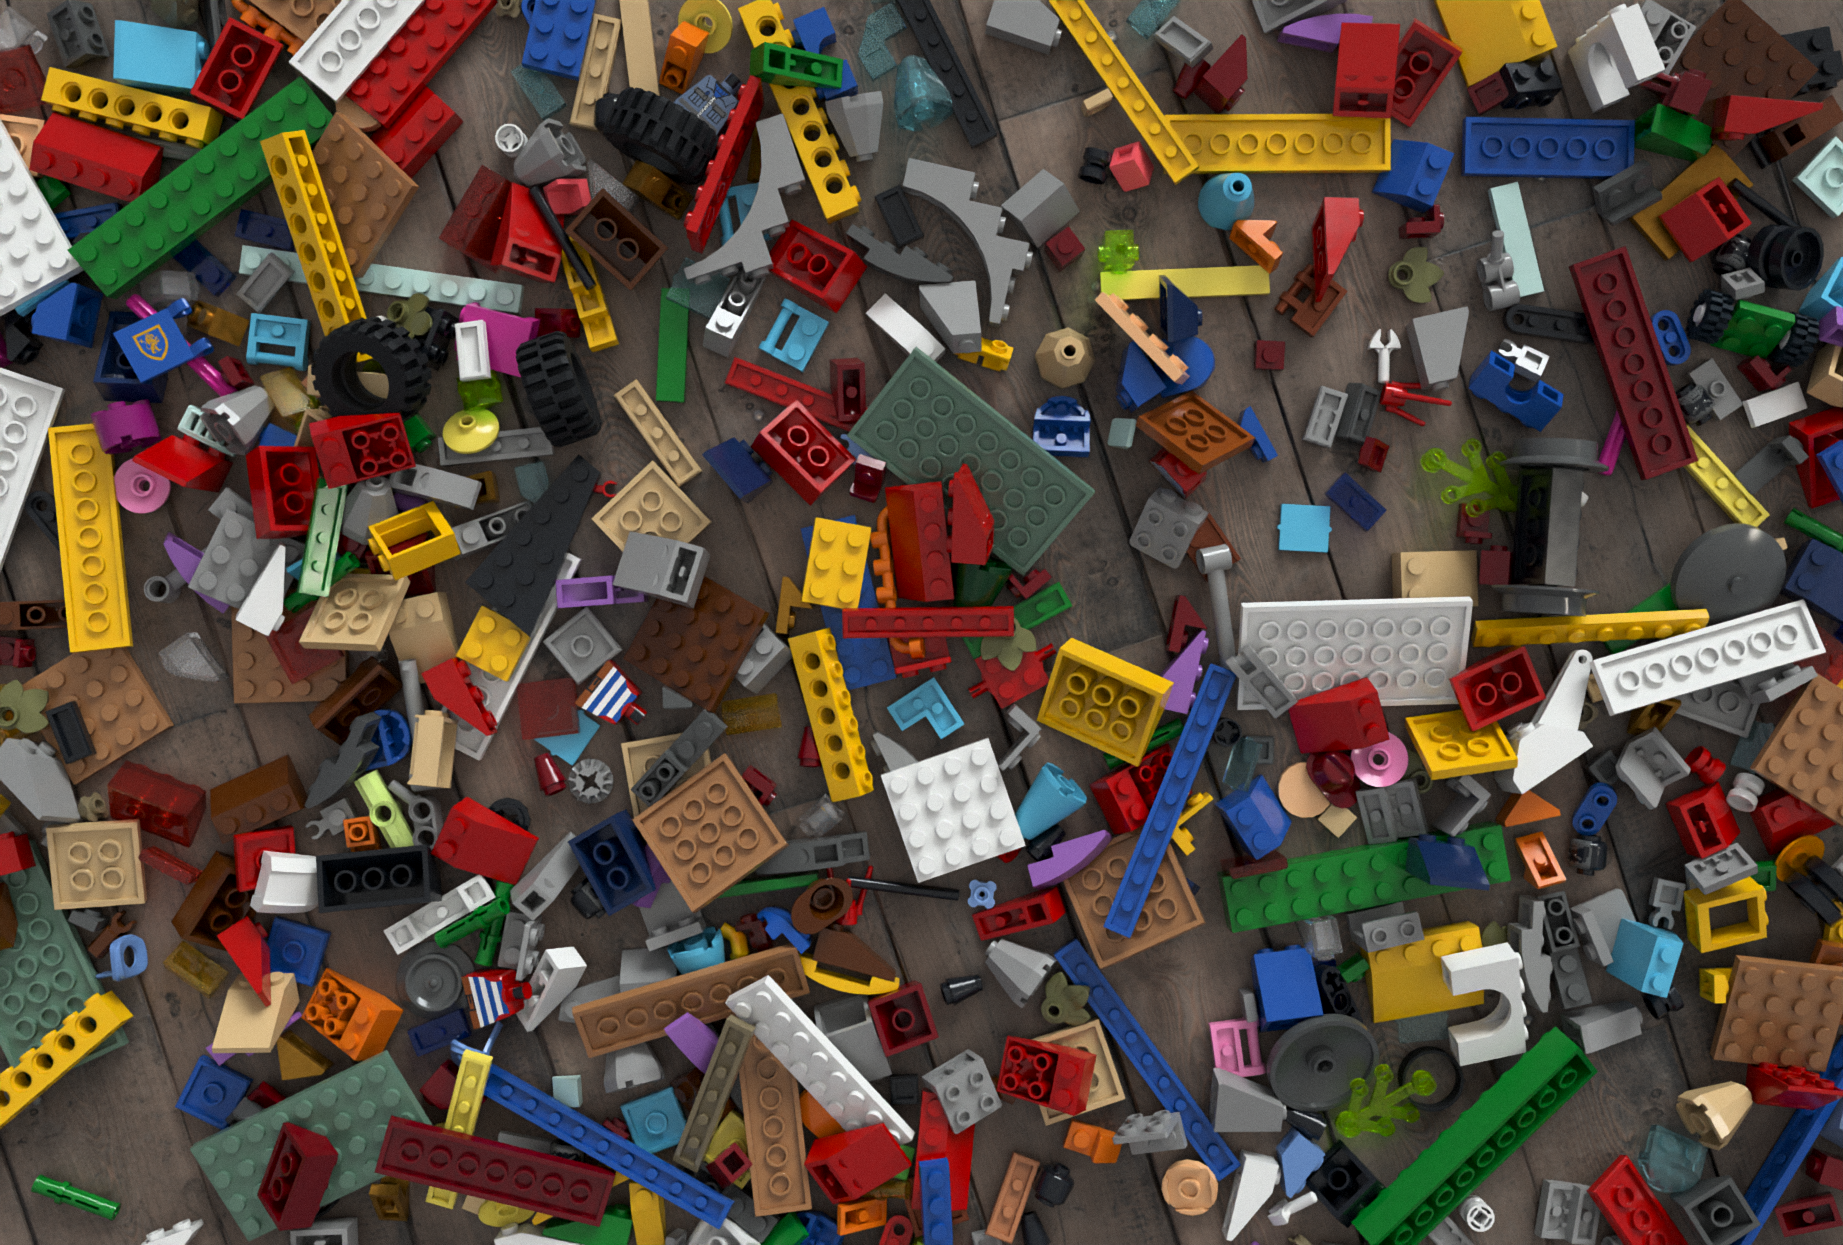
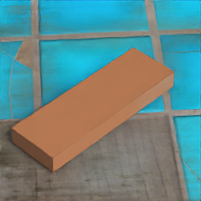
M1013 1151L991 1212L985 1235L1012 1244L1040 1161Z

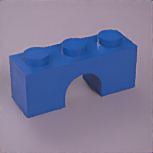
M825 7L793 20L795 30L791 31L797 48L802 46L804 51L821 54L826 46L837 42L835 31ZM847 59L843 60L842 88L814 87L819 100L824 98L825 101L858 94V85Z
M1491 350L1472 373L1468 388L1478 398L1487 399L1495 404L1501 412L1510 413L1518 418L1526 427L1535 428L1541 432L1562 408L1564 394L1541 380L1534 387L1526 391L1513 389L1509 382L1513 379L1515 364Z

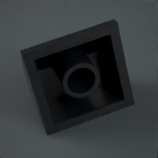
M1339 1139L1325 1153L1320 1168L1317 1171H1312L1307 1177L1306 1185L1316 1194L1317 1198L1330 1213L1348 1228L1357 1217L1358 1212L1368 1207L1377 1198L1378 1193L1386 1187Z

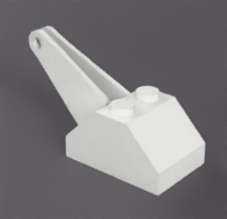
M1574 650L1569 654L1558 676L1547 692L1546 699L1541 702L1529 723L1522 724V722H1518L1506 730L1508 734L1505 736L1518 758L1517 768L1494 772V779L1502 791L1523 794L1593 747L1585 733L1578 731L1591 670L1589 662L1593 661L1592 655L1587 650Z

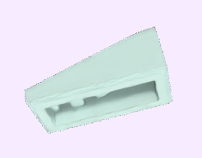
M189 405L177 430L235 457L237 454L231 453L225 448L224 439L219 443L213 440L209 431L205 435L202 434L206 426L199 417L204 412L197 406Z

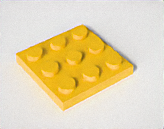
M1461 710L1405 718V728L1431 780L1517 768L1518 758L1497 721L1470 732Z

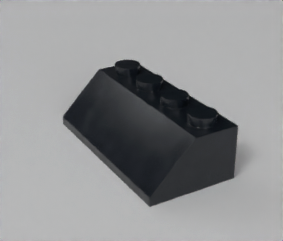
M429 844L316 856L319 913L442 901L440 871L433 854H431L432 851Z

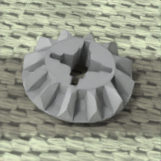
M585 759L571 769L568 782L570 792L573 793L577 800L591 804L604 800L610 794L614 779L610 768L604 762L597 759ZM597 771L598 773L594 781L598 787L591 786L584 791L586 781L581 775L590 777Z

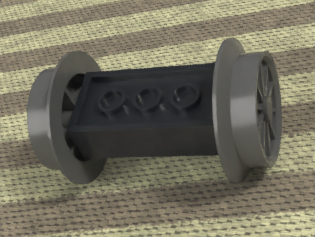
M1568 438L1513 440L1512 458L1500 462V467L1521 470L1519 471L1511 576V584L1521 585H1491L1492 589L1502 594L1501 611L1586 617L1587 599L1600 594V591L1557 587H1575L1578 573L1577 553L1580 545L1579 526L1582 517L1583 473H1597L1609 470L1607 465L1597 461V442Z

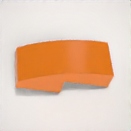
M370 816L343 820L347 848L351 847V852L382 849L377 827L371 821Z
M806 1089L799 1095L802 1123L818 1138L846 1132Z

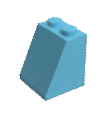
M115 20L113 78L124 86L164 96L193 97L190 91L210 55V46L205 38L194 31Z
M1622 918L1611 953L1614 962L1607 965L1606 972L1641 992L1667 998L1683 942L1671 930Z

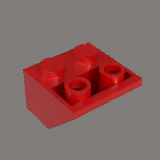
M1720 176L1702 185L1658 216L1690 263L1725 243L1752 224Z
M1719 781L1702 786L1665 803L1686 853L1701 859L1729 847L1740 834V829L1726 801Z

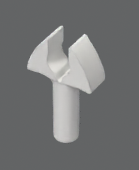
M1381 329L1374 333L1367 347V350L1374 349L1378 353V382L1382 384L1389 382L1391 351L1401 348L1399 339L1392 329L1387 331L1388 343L1386 346L1380 341Z
M1311 1191L1289 1203L1284 1198L1268 1210L1270 1215L1267 1217L1274 1226L1287 1224L1291 1214L1316 1203L1317 1196Z

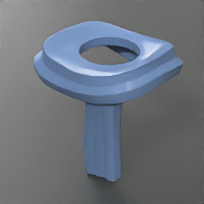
M133 934L115 939L109 948L112 970L96 974V978L112 977L113 981L119 982L142 973L148 965L147 950L143 939ZM127 946H130L134 952V963L130 968L124 961V951Z
M500 1021L496 1022L483 1051L468 1047L453 1039L450 1043V1055L453 1062L460 1067L462 1059L460 1055H463L466 1049L490 1056V1051L503 1024Z

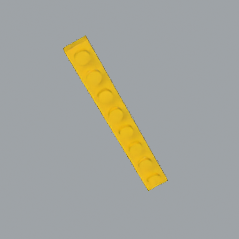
M1048 0L1055 13L1107 88H1109L1173 183L1177 185L1198 170L1199 165L1085 1Z
M1707 609L1598 614L1586 615V617L1558 616L1475 621L1471 640L1473 647H1493L1566 642L1579 643L1586 641L1605 642L1609 640L1647 638L1664 639L1706 628L1710 617Z

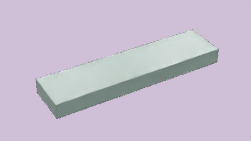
M1514 182L1490 188L1488 195L1496 228L1504 232L1502 253H1509L1513 261L1514 273L1509 278V281L1514 280L1517 283L1520 298L1541 293L1544 291L1519 184Z

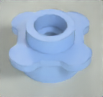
M976 879L972 880L969 883L971 895L968 898V904L971 907H976L977 905L985 906L987 909L994 907L995 900L993 895L997 889L996 884L993 881L979 882ZM984 892L985 895L981 897L979 893Z

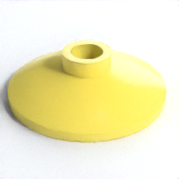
M687 0L682 5L678 15V26L683 21H686L709 33L704 53L718 52L728 44L732 36L733 24L729 11L721 1ZM706 17L711 19L713 23L712 26H708L706 24Z
M467 408L455 413L448 419L443 428V439L445 444L454 452L461 454L477 453L488 448L496 440L500 430L499 422L496 416L487 409Z
M489 1200L482 1203L478 1210L479 1219L484 1224L494 1227H503L514 1222L522 1223L535 1213V1211Z

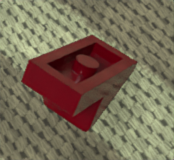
M1175 595L1165 650L1180 653V648H1185L1188 638V631H1184L1185 626L1207 629V627L1186 596Z

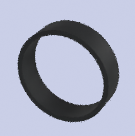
M1424 1046L1411 1051L1402 1060L1398 1070V1083L1404 1096L1414 1106L1424 1111L1437 1112L1449 1108L1458 1100L1463 1090L1464 1076L1458 1062L1446 1051L1433 1046ZM1436 1053L1444 1055L1451 1060L1456 1073L1455 1085L1451 1093L1442 1101L1433 1104H1423L1413 1100L1407 1092L1405 1083L1410 1065L1417 1058L1426 1054Z

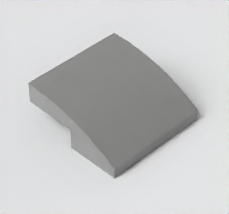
M1416 778L1399 780L1386 787L1370 786L1356 790L1368 844L1396 842L1400 837L1418 836L1419 833H1428L1429 829Z
M1543 1179L1534 1234L1540 1238L1564 1239L1571 1244L1595 1245L1601 1211L1587 1192L1591 1186Z

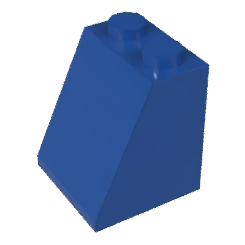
M1262 774L1214 804L1242 849L1255 860L1260 859L1282 844L1292 822Z
M1290 945L1285 947L1284 951L1274 952L1272 948L1256 951L1257 954L1252 956L1250 963L1257 1014L1259 1016V1033L1287 1030L1308 1018L1323 1016L1310 947L1301 948V945Z

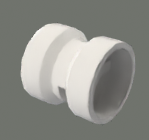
M514 124L502 125L495 135L498 147L504 154L513 159L517 158L528 142L527 136Z
M1739 773L1733 781L1734 789L1729 791L1726 801L1734 809L1752 812L1758 803L1757 796L1761 795L1765 784L1755 775Z
M1469 1195L1458 1206L1460 1216L1473 1230L1484 1232L1492 1227L1495 1220L1493 1210L1479 1196Z

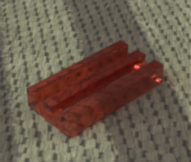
M156 846L142 849L138 857L140 861L185 885L196 882L203 872Z

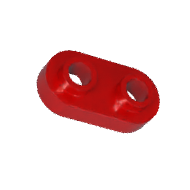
M895 1215L890 1218L886 1223L879 1245H909L913 1235L910 1219L903 1215ZM902 1224L905 1232L902 1235H897L894 1232L895 1225Z

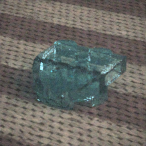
M1651 1125L1645 1152H1639L1638 1164L1640 1168H1643L1648 1178L1646 1182L1654 1189L1664 1193L1682 1192L1690 1189L1700 1180L1708 1147L1660 1125Z

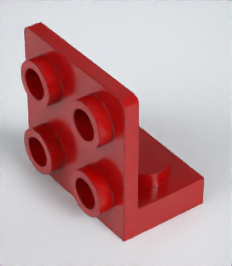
M923 637L926 654L925 658L912 659L910 654L896 651L890 644L895 674L901 673L902 678L919 675L918 669L929 667L930 672L947 669L946 663L951 662L946 637ZM900 638L903 642L909 643V638Z

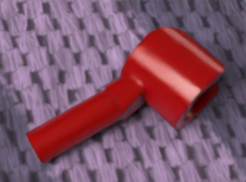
M607 481L603 485H597L594 493L604 494L607 498H614L617 494H607L605 488L607 485H617V483Z

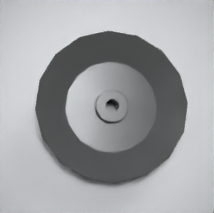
M427 941L413 947L402 959L396 974L397 991L403 1004L414 1015L429 1021L447 1020L460 1014L468 1006L461 977L476 969L470 956L459 946L451 944L447 948H440L436 941Z

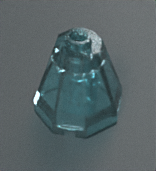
M910 55L897 65L894 110L898 128L919 131L923 130L921 124L930 122L931 128L938 126L953 114L950 93L925 58Z

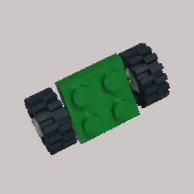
M1711 289L1703 290V293L1698 295V300H1695L1693 303L1694 308H1691V316L1687 320V323H1689L1686 326L1687 336L1690 339L1709 343L1710 346L1751 357L1758 355L1763 359H1766L1771 354L1770 358L1774 362L1798 367L1808 360V354L1813 352L1814 348L1812 346L1818 340L1815 337L1819 334V329H1817L1819 322H1817L1816 318L1795 312L1788 313L1744 300H1739L1735 306H1732L1734 299H1732L1731 295Z

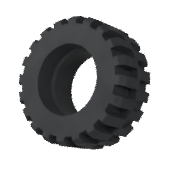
M629 87L621 91L603 126L604 136L621 153L632 158L634 161L638 160L654 166L668 178L687 185H696L704 179L708 163L714 159L717 153L716 146L719 137L714 129L710 128L705 121L700 120L697 115L687 111L681 105L675 104L663 96H658L654 92L644 91L641 88L634 89Z
M379 317L360 318L331 331L329 335L319 342V348L315 349L313 360L316 363L311 365V374L315 375L316 379L312 382L315 391L318 390L321 396L318 398L322 406L326 405L330 411L328 413L332 417L400 413L404 423L414 417L418 410L424 407L427 402L426 396L431 391V384L427 383L432 378L431 369L426 366V362L429 361L426 353L422 354L419 349L421 344L416 338L412 340L408 336L410 334L408 330L403 326L396 328V323L388 319L381 321ZM358 352L373 357L384 369L389 383L387 398H381L372 394L359 380L356 372V356Z
M555 331L521 343L516 349L518 370L528 401L547 440L553 446L564 447L597 435L602 425L597 402L579 355L566 333Z

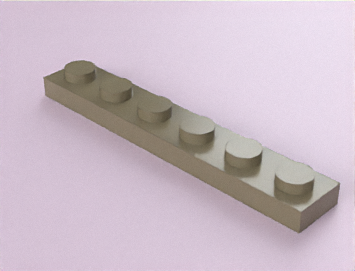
M730 1015L725 1021L672 1159L696 1173L702 1167L756 1029L755 1026L733 1015Z

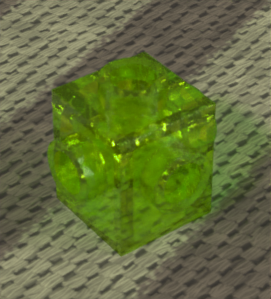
M1133 230L1105 231L1102 236V245H1098V262H1103V271L1110 270L1111 274L1128 273L1127 270L1132 269L1135 261H1139V245L1134 244Z
M490 369L491 378L463 382L460 380V377L456 378L458 383L457 390L461 396L465 411L489 409L504 402L501 394V384L495 370Z

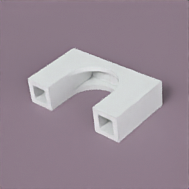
M1638 3L1630 7L1622 4L1608 11L1607 16L1596 22L1597 25L1587 29L1586 34L1575 39L1576 44L1567 51L1593 113L1619 103L1630 95L1628 88L1650 80L1665 70Z
M1502 943L1441 956L1443 981L1453 996L1484 989L1500 992V1000L1497 1007L1487 1017L1478 1021L1448 1027L1450 1050L1458 1064L1465 1066L1525 1053V1040L1529 1039V1035L1523 1017L1527 1016V1011L1521 995L1525 992V987L1520 977L1519 970L1523 969V963L1519 953H1515L1508 943Z

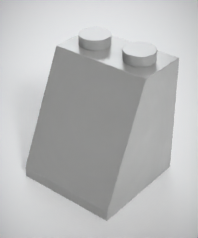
M852 993L813 1006L816 1027L868 1082L892 1075L889 1056H884L868 1007L869 995Z

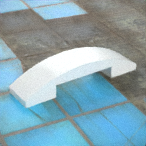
M478 874L444 894L442 901L427 904L385 929L384 933L398 955L473 911L475 908L494 899L496 896L484 876Z

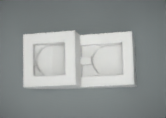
M1799 382L1783 386L1742 402L1751 428L1808 408Z

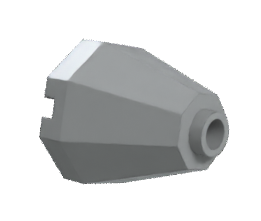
M882 92L857 94V96H847L825 101L827 114L848 155L856 157L857 162L873 159L872 153L878 152L883 110Z
M548 118L539 124L515 159L513 174L521 185L533 188L550 184L556 179L575 178L586 171V166H581L586 162L583 152L570 132L564 135L560 130L564 127L560 121Z
M252 386L209 400L201 407V411L204 413L201 414L200 419L216 441L220 443L224 439L229 444L225 447L228 451L245 456L254 448L262 430L273 415L276 407L275 397L267 388Z
M378 476L359 481L348 494L341 524L343 535L362 545H368L367 539L372 538L368 526L399 514L387 478Z
M1001 939L998 943L994 940L984 953L988 956L985 963L1011 1000L1021 1008L1025 1007L1028 1003V998L1034 995L1051 971V966L1057 961L1048 953L1006 939Z
M648 1041L607 1053L604 1074L606 1093L631 1089L643 1084L646 1085L666 1079L663 1066Z

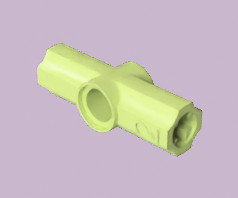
M375 770L356 780L354 783L370 810V819L375 825L379 826L390 848L414 846L412 841L413 832L403 816L402 805L393 798L379 771ZM383 806H387L391 810L390 819L382 816L381 810Z

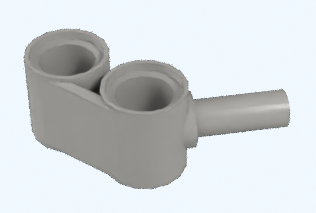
M1496 230L1492 233L1491 252L1487 257L1478 259L1476 264L1477 274L1483 289L1484 303L1488 311L1514 306L1520 302V291L1517 283L1514 280H1507V278L1513 276L1514 266L1510 254L1507 252L1502 253L1504 232L1501 230Z
M393 780L387 789L409 804L408 813L414 822L415 829L412 840L414 846L429 844L432 850L443 828L440 801L432 795L422 797L418 794L416 796L399 782ZM422 802L429 806V816H425L420 812V804ZM425 830L433 833V844L425 841Z

